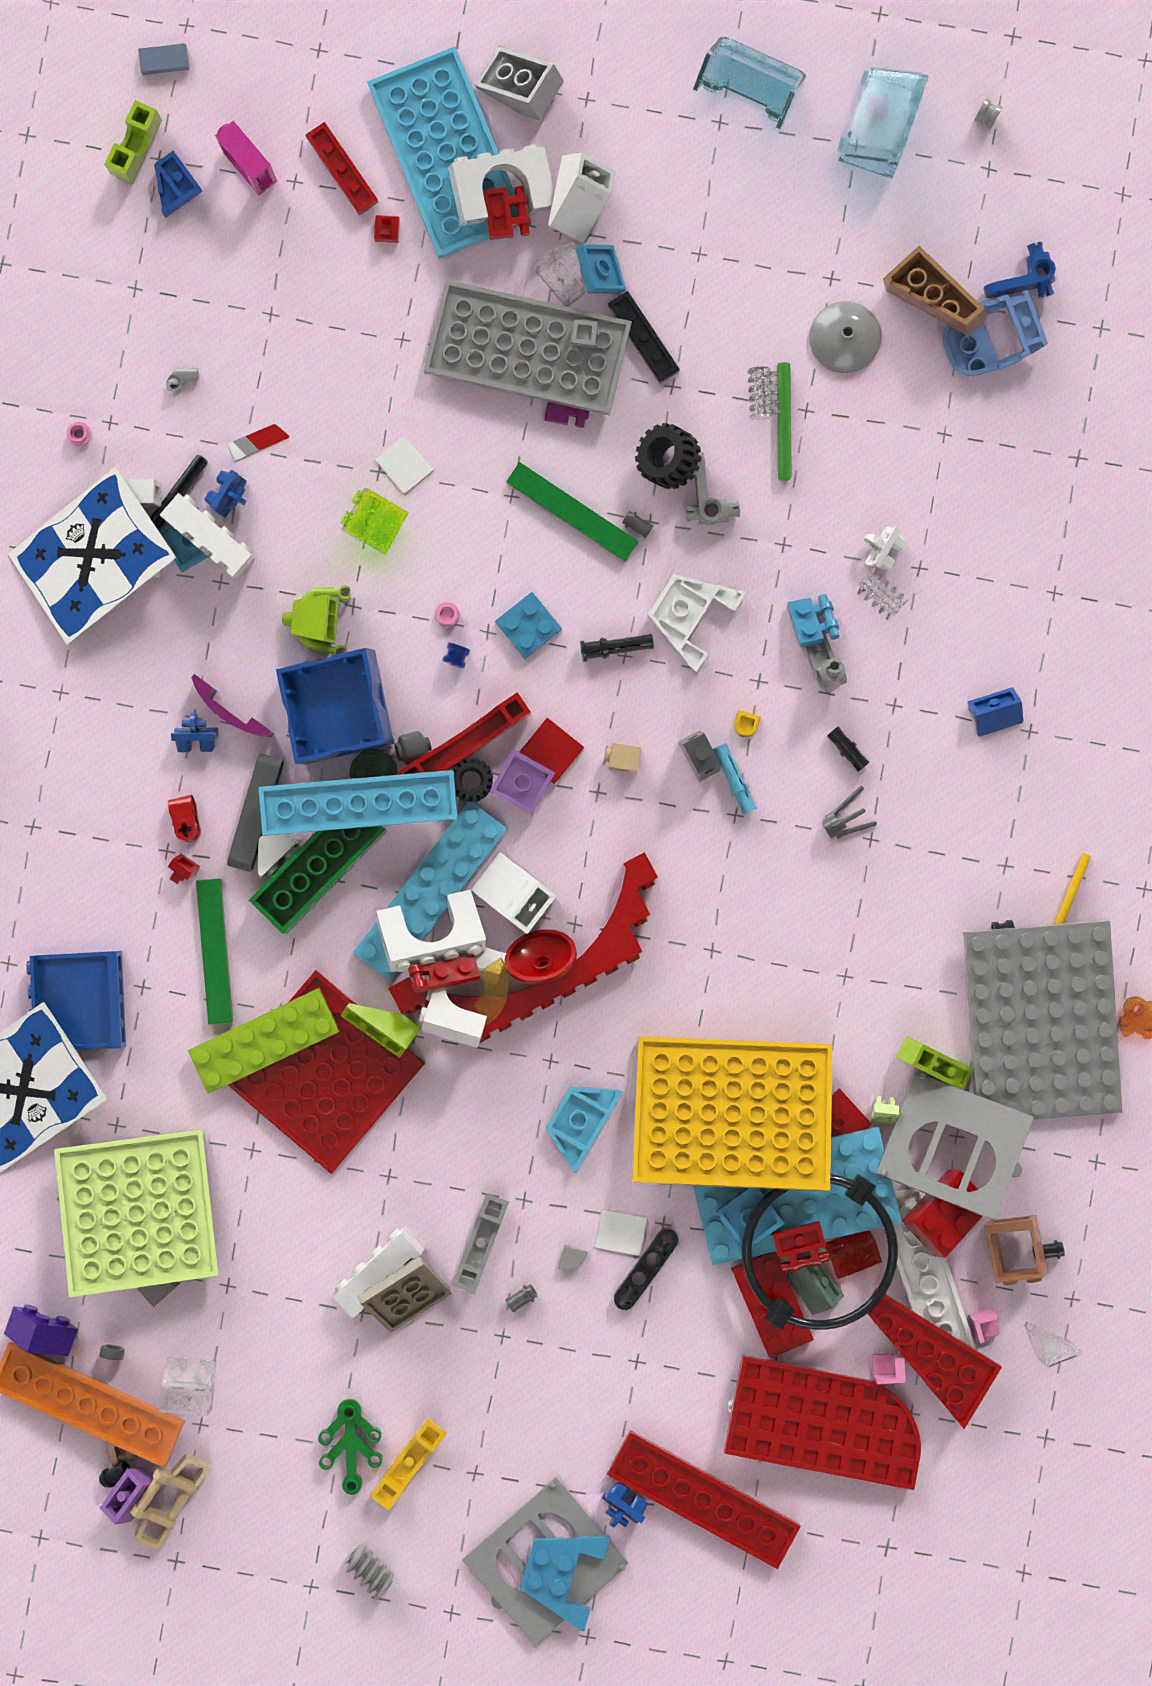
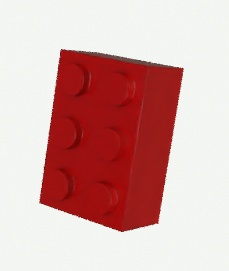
M948 1169L937 1182L958 1189L964 1173L961 1170ZM970 1181L966 1191L973 1192L978 1190ZM925 1194L901 1222L933 1256L946 1258L983 1216Z

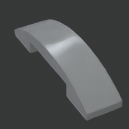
M486 1193L452 1286L475 1294L509 1201Z

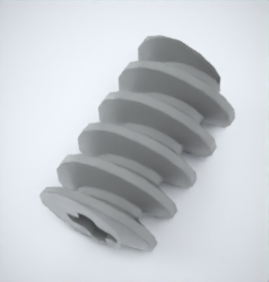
M361 1544L345 1558L341 1566L348 1563L346 1572L349 1573L355 1570L353 1579L362 1577L360 1586L369 1584L367 1593L369 1594L375 1590L377 1593L374 1600L376 1601L391 1586L394 1573L390 1571L385 1574L387 1566L383 1564L378 1567L380 1559L374 1558L371 1560L373 1552L368 1551L364 1553L366 1545Z

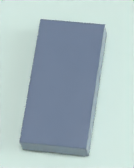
M185 43L138 49L142 75L189 70L188 52Z

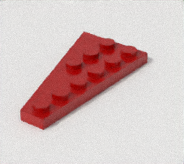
M885 1294L881 1301L867 1314L965 1430L1002 1366Z

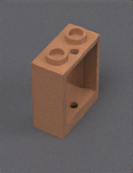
M1037 1215L996 1219V1221L989 1220L984 1227L995 1283L1003 1282V1285H1014L1019 1280H1027V1283L1042 1281V1278L1045 1277L1048 1271ZM1030 1230L1037 1267L1005 1271L998 1233Z

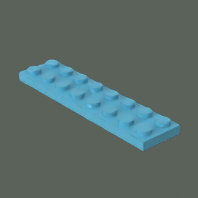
M454 770L259 787L262 836L458 819Z
M467 802L458 814V819L451 823L387 908L400 906L407 930L414 938L423 941L447 910V895L458 893L463 889L508 829L473 802ZM376 921L353 953L392 982L399 972L390 971Z

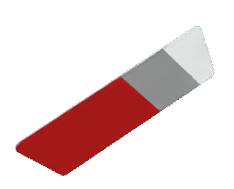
M272 424L228 443L234 460H239L288 439L290 436L279 426Z

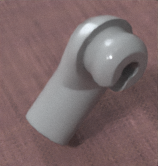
M198 368L175 369L166 381L167 389L171 392H176L187 380H199Z

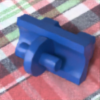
M230 470V472L220 471L216 478V482L221 485L218 493L211 490L205 497V501L210 505V508L225 518L231 509H235L238 503L245 506L247 502L242 498L245 492L243 487L247 481L233 470Z
M191 713L190 720H182V727L190 728H175L174 733H171V741H175L178 752H190L192 750L191 741H199L201 752H212L215 746V739L219 735L218 727H207V721L198 720L197 713Z
M619 1482L610 1491L604 1492L601 1497L617 1509L615 1511L608 1507L605 1513L611 1517L609 1525L614 1528L620 1523L626 1527L629 1521L623 1515L636 1524L638 1522L642 1524L645 1519L643 1513L648 1503L639 1496H635L630 1505L625 1503L623 1499L629 1489Z

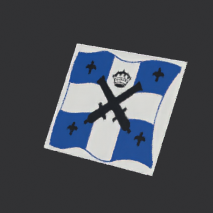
M116 467L111 469L8 553V556L66 645L176 558Z
M45 1002L0 1032V1173L108 1100Z

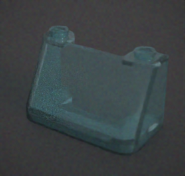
M871 67L870 71L865 70L860 85H863L864 88L846 138L841 137L837 151L841 152L838 161L892 179L901 159L929 75L920 72Z

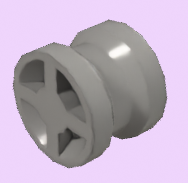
M986 98L974 120L986 123V126L991 129L1003 107L991 104V101Z

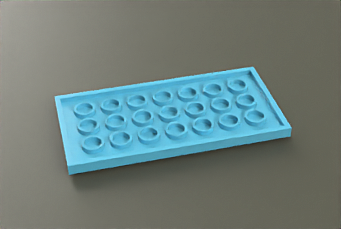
M454 46L367 81L438 259L490 239L487 219L482 223L460 225L448 171L454 159L459 157H468V160L476 159L477 155L482 153H491V156L499 155L456 47ZM495 170L485 175L482 191L507 187L508 196H515V191L505 170ZM516 206L510 207L511 217H518Z
M879 1127L831 1137L830 1174L853 1180L858 1173L876 1186L872 1194L885 1207L893 1225L902 1223L892 1180L876 1174L885 1152ZM830 1184V1192L789 1190L771 1203L784 1221V1224L773 1232L820 1221L824 1239L828 1240L881 1228L883 1224L867 1201L862 1207L844 1194L847 1188ZM693 1186L712 1266L742 1259L741 1246L716 1214V1211L747 1188ZM759 1188L764 1196L773 1190ZM772 1233L752 1247V1257L777 1251Z

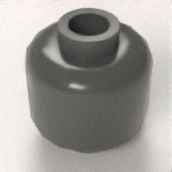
M419 731L400 735L398 741L394 743L398 760L403 761L406 765L432 750L429 738L424 737Z

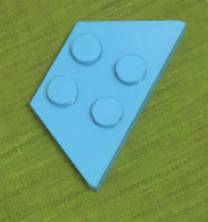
M570 1086L545 1129L575 1173L623 1091L618 1089Z

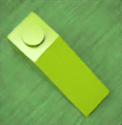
M350 1003L341 1014L344 1019L399 1058L421 1029L412 1018L405 1017L400 1013Z
M907 1036L896 1056L897 1059L962 1090H965L973 1073L972 1068Z

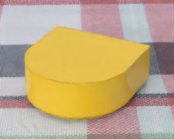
M738 710L734 721L735 732L741 737L752 736L758 729L761 717Z

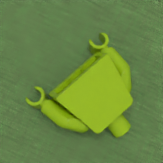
M343 585L339 590H335L334 587L313 588L304 594L301 599L293 602L292 612H284L282 614L283 625L291 626V634L298 636L299 642L312 652L336 655L338 648L347 650L343 645L332 647L331 644H336L339 599L342 602H348L351 599L350 596H342L341 592L344 590L350 591V587Z

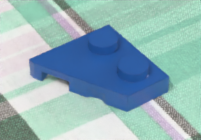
M174 150L154 164L162 205L161 211L165 218L203 192Z

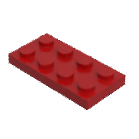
M770 1252L753 1258L752 1263L755 1275L767 1296L773 1302L777 1296L784 1299L796 1309L793 1315L804 1318L787 1275L782 1271L781 1261L777 1252ZM743 1263L731 1268L769 1359L814 1340L810 1329L787 1323L783 1330L767 1321L764 1316L768 1310L760 1303L750 1288L745 1276Z

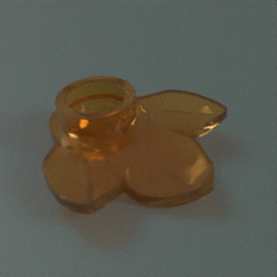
M1139 996L1128 998L1123 1005L1125 1014L1119 1023L1121 1033L1124 1037H1127L1136 1032L1144 1039H1152V1001H1145ZM1139 1005L1138 1010L1134 1012V1008Z

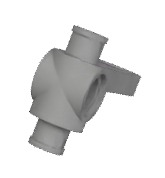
M704 452L698 453L702 458L701 462L697 464L700 467L698 472L694 471L697 505L686 506L687 521L699 520L700 525L712 526L717 523L729 522V517H740L739 501L728 503L727 498L717 499L708 497ZM712 506L717 510V515L709 517L705 514L704 509Z
M823 634V643L806 646L803 649L819 687L822 691L830 692L838 689L840 685L846 684L847 677L844 664L835 658L828 639Z

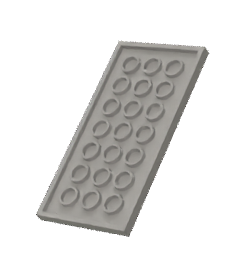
M446 280L424 366V374L610 416L632 321ZM574 319L598 322L595 348L571 346Z

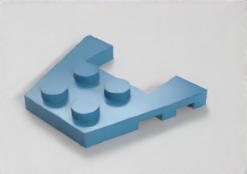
M610 1536L533 1538L520 1589L579 1630L585 1631L590 1607L567 1601L568 1592L579 1553L604 1560Z

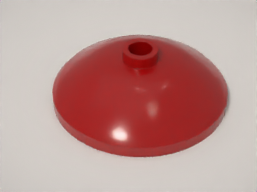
M557 930L532 931L519 937L509 946L505 955V966L508 973L520 982L527 984L553 982L564 976L573 967L577 958L576 945L567 934Z

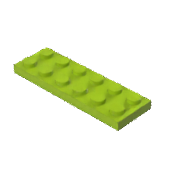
M318 988L187 1051L207 1094L332 1036L340 1032L321 989Z

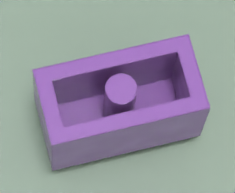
M144 1467L127 1469L102 1503L100 1509L114 1524L132 1522L134 1516L130 1513V1510L134 1504H138L154 1478Z

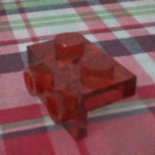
M870 1230L845 1235L826 1243L825 1249L828 1251L837 1279L882 1263L877 1243Z

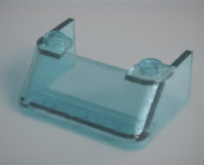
M720 37L706 53L693 90L698 91L702 85H704V89L713 93L726 88L765 106L768 118L778 122L776 128L781 129L803 86L806 74L793 66L736 40Z

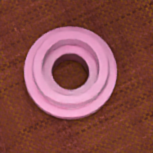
M74 422L67 429V438L73 445L83 446L90 441L91 430L83 422ZM78 431H83L81 438H76Z

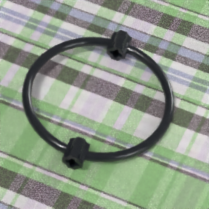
M858 1173L853 1180L830 1174V1184L847 1188L844 1194L862 1207L867 1201L875 1210L887 1236L888 1260L882 1281L874 1294L859 1308L844 1316L827 1320L801 1318L793 1315L796 1309L784 1299L777 1296L773 1302L759 1284L753 1268V1236L765 1210L774 1200L789 1190H771L752 1212L746 1225L742 1242L743 1268L754 1295L768 1310L764 1318L775 1327L783 1330L787 1323L813 1330H828L846 1326L869 1313L881 1301L889 1289L898 1259L896 1232L885 1207L872 1194L876 1186Z

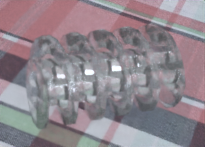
M764 366L748 369L747 373L751 375L748 378V383L751 385L748 388V392L752 394L749 397V402L752 403L749 411L754 413L750 416V419L765 420L779 414L780 410L773 409V406L778 405L779 401L772 399L773 396L779 394V391L772 390V387L777 386L778 382L771 380L772 377L778 375V372L771 371L769 367Z
M873 567L857 585L859 586L857 594L860 595L866 592L864 600L868 601L873 598L871 606L875 607L880 604L878 613L881 614L888 611L886 620H889L900 611L908 600L902 602L904 593L895 596L896 586L887 589L890 581L887 580L881 583L882 574L874 577L875 568Z

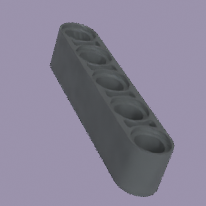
M263 753L259 754L230 849L227 866L252 872L258 855L259 838L262 836L259 787L278 785L284 759Z

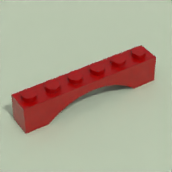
M517 692L465 730L398 771L397 774L448 771L457 765L459 761L466 759L532 715L531 711Z

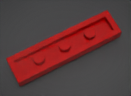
M325 122L305 134L306 139L359 216L379 203L377 197Z

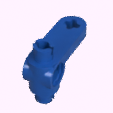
M1037 242V245L1032 243L1027 246L1030 255L1025 259L1028 268L1027 275L996 281L984 286L985 297L995 298L1036 288L1039 298H1044V295L1046 297L1053 295L1052 283L1056 281L1054 275L1056 267L1050 258L1049 252H1044L1043 243ZM1036 268L1043 269L1046 272V276L1038 275Z

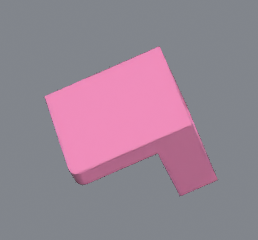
M993 1309L969 1315L974 1337L980 1344L985 1343L984 1338L1000 1334L996 1321L998 1316Z
M901 1353L872 1355L873 1379L876 1384L906 1383L905 1358Z

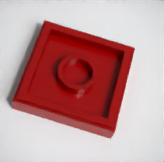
M547 717L519 752L556 772L551 780L555 785L584 749V746Z

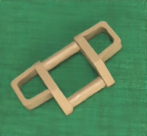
M185 1454L171 1470L156 1469L153 1474L154 1479L138 1504H134L130 1510L134 1517L141 1519L135 1531V1537L138 1542L156 1550L161 1547L168 1533L176 1524L175 1519L190 1495L196 1492L199 1484L208 1473L209 1466L207 1462L190 1454ZM187 1463H192L201 1468L193 1481L178 1474ZM170 1483L183 1490L168 1514L149 1506V1503L161 1484ZM148 1519L164 1526L156 1539L142 1535Z

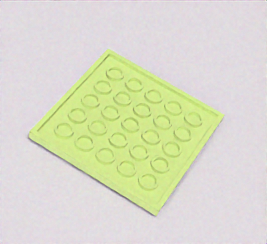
M202 1129L54 1149L69 1297L219 1276Z

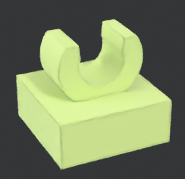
M878 1096L871 1112V1122L895 1125L899 1116V1106L895 1105L893 1097L890 1098L889 1105L882 1104L881 1096Z

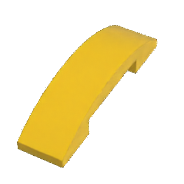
M427 1418L388 1468L370 1494V1497L389 1511L429 1455L434 1452L446 1436L447 1432Z

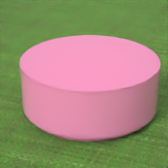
M444 602L435 611L436 620L444 627L454 626L459 620V610L453 603Z

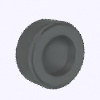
M105 1344L101 1346L99 1356L108 1360H123L125 1349L121 1346Z

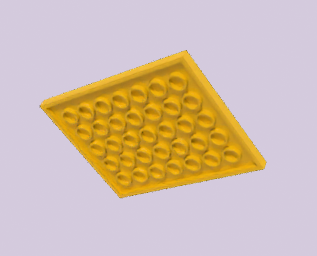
M639 1036L632 1182L830 1192L833 1044Z

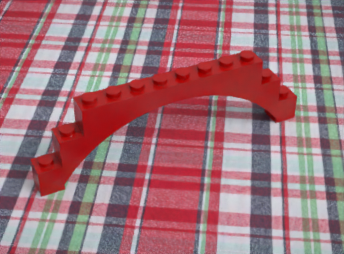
M645 852L623 863L626 871L622 889L607 924L596 940L576 959L573 967L564 976L553 982L536 984L508 994L465 996L447 993L449 1000L455 1006L487 1016L479 1043L491 1038L490 1032L496 1029L502 1032L513 1026L511 1021L517 1018L523 1021L534 1015L532 1010L541 1006L543 1010L555 1004L554 998L560 995L566 998L576 992L575 987L584 984L585 987L598 981L596 976L605 972L607 976L619 970L618 964L624 961L630 964L640 958L639 953L643 951L630 925L634 924L636 928L648 921L646 917L651 914L637 889L641 887L644 891L655 885L654 880L658 878ZM408 977L388 988L401 1014L407 1011L410 1015L422 1009L421 1003L428 1008L430 1002L426 1000L428 991L414 992L412 977Z

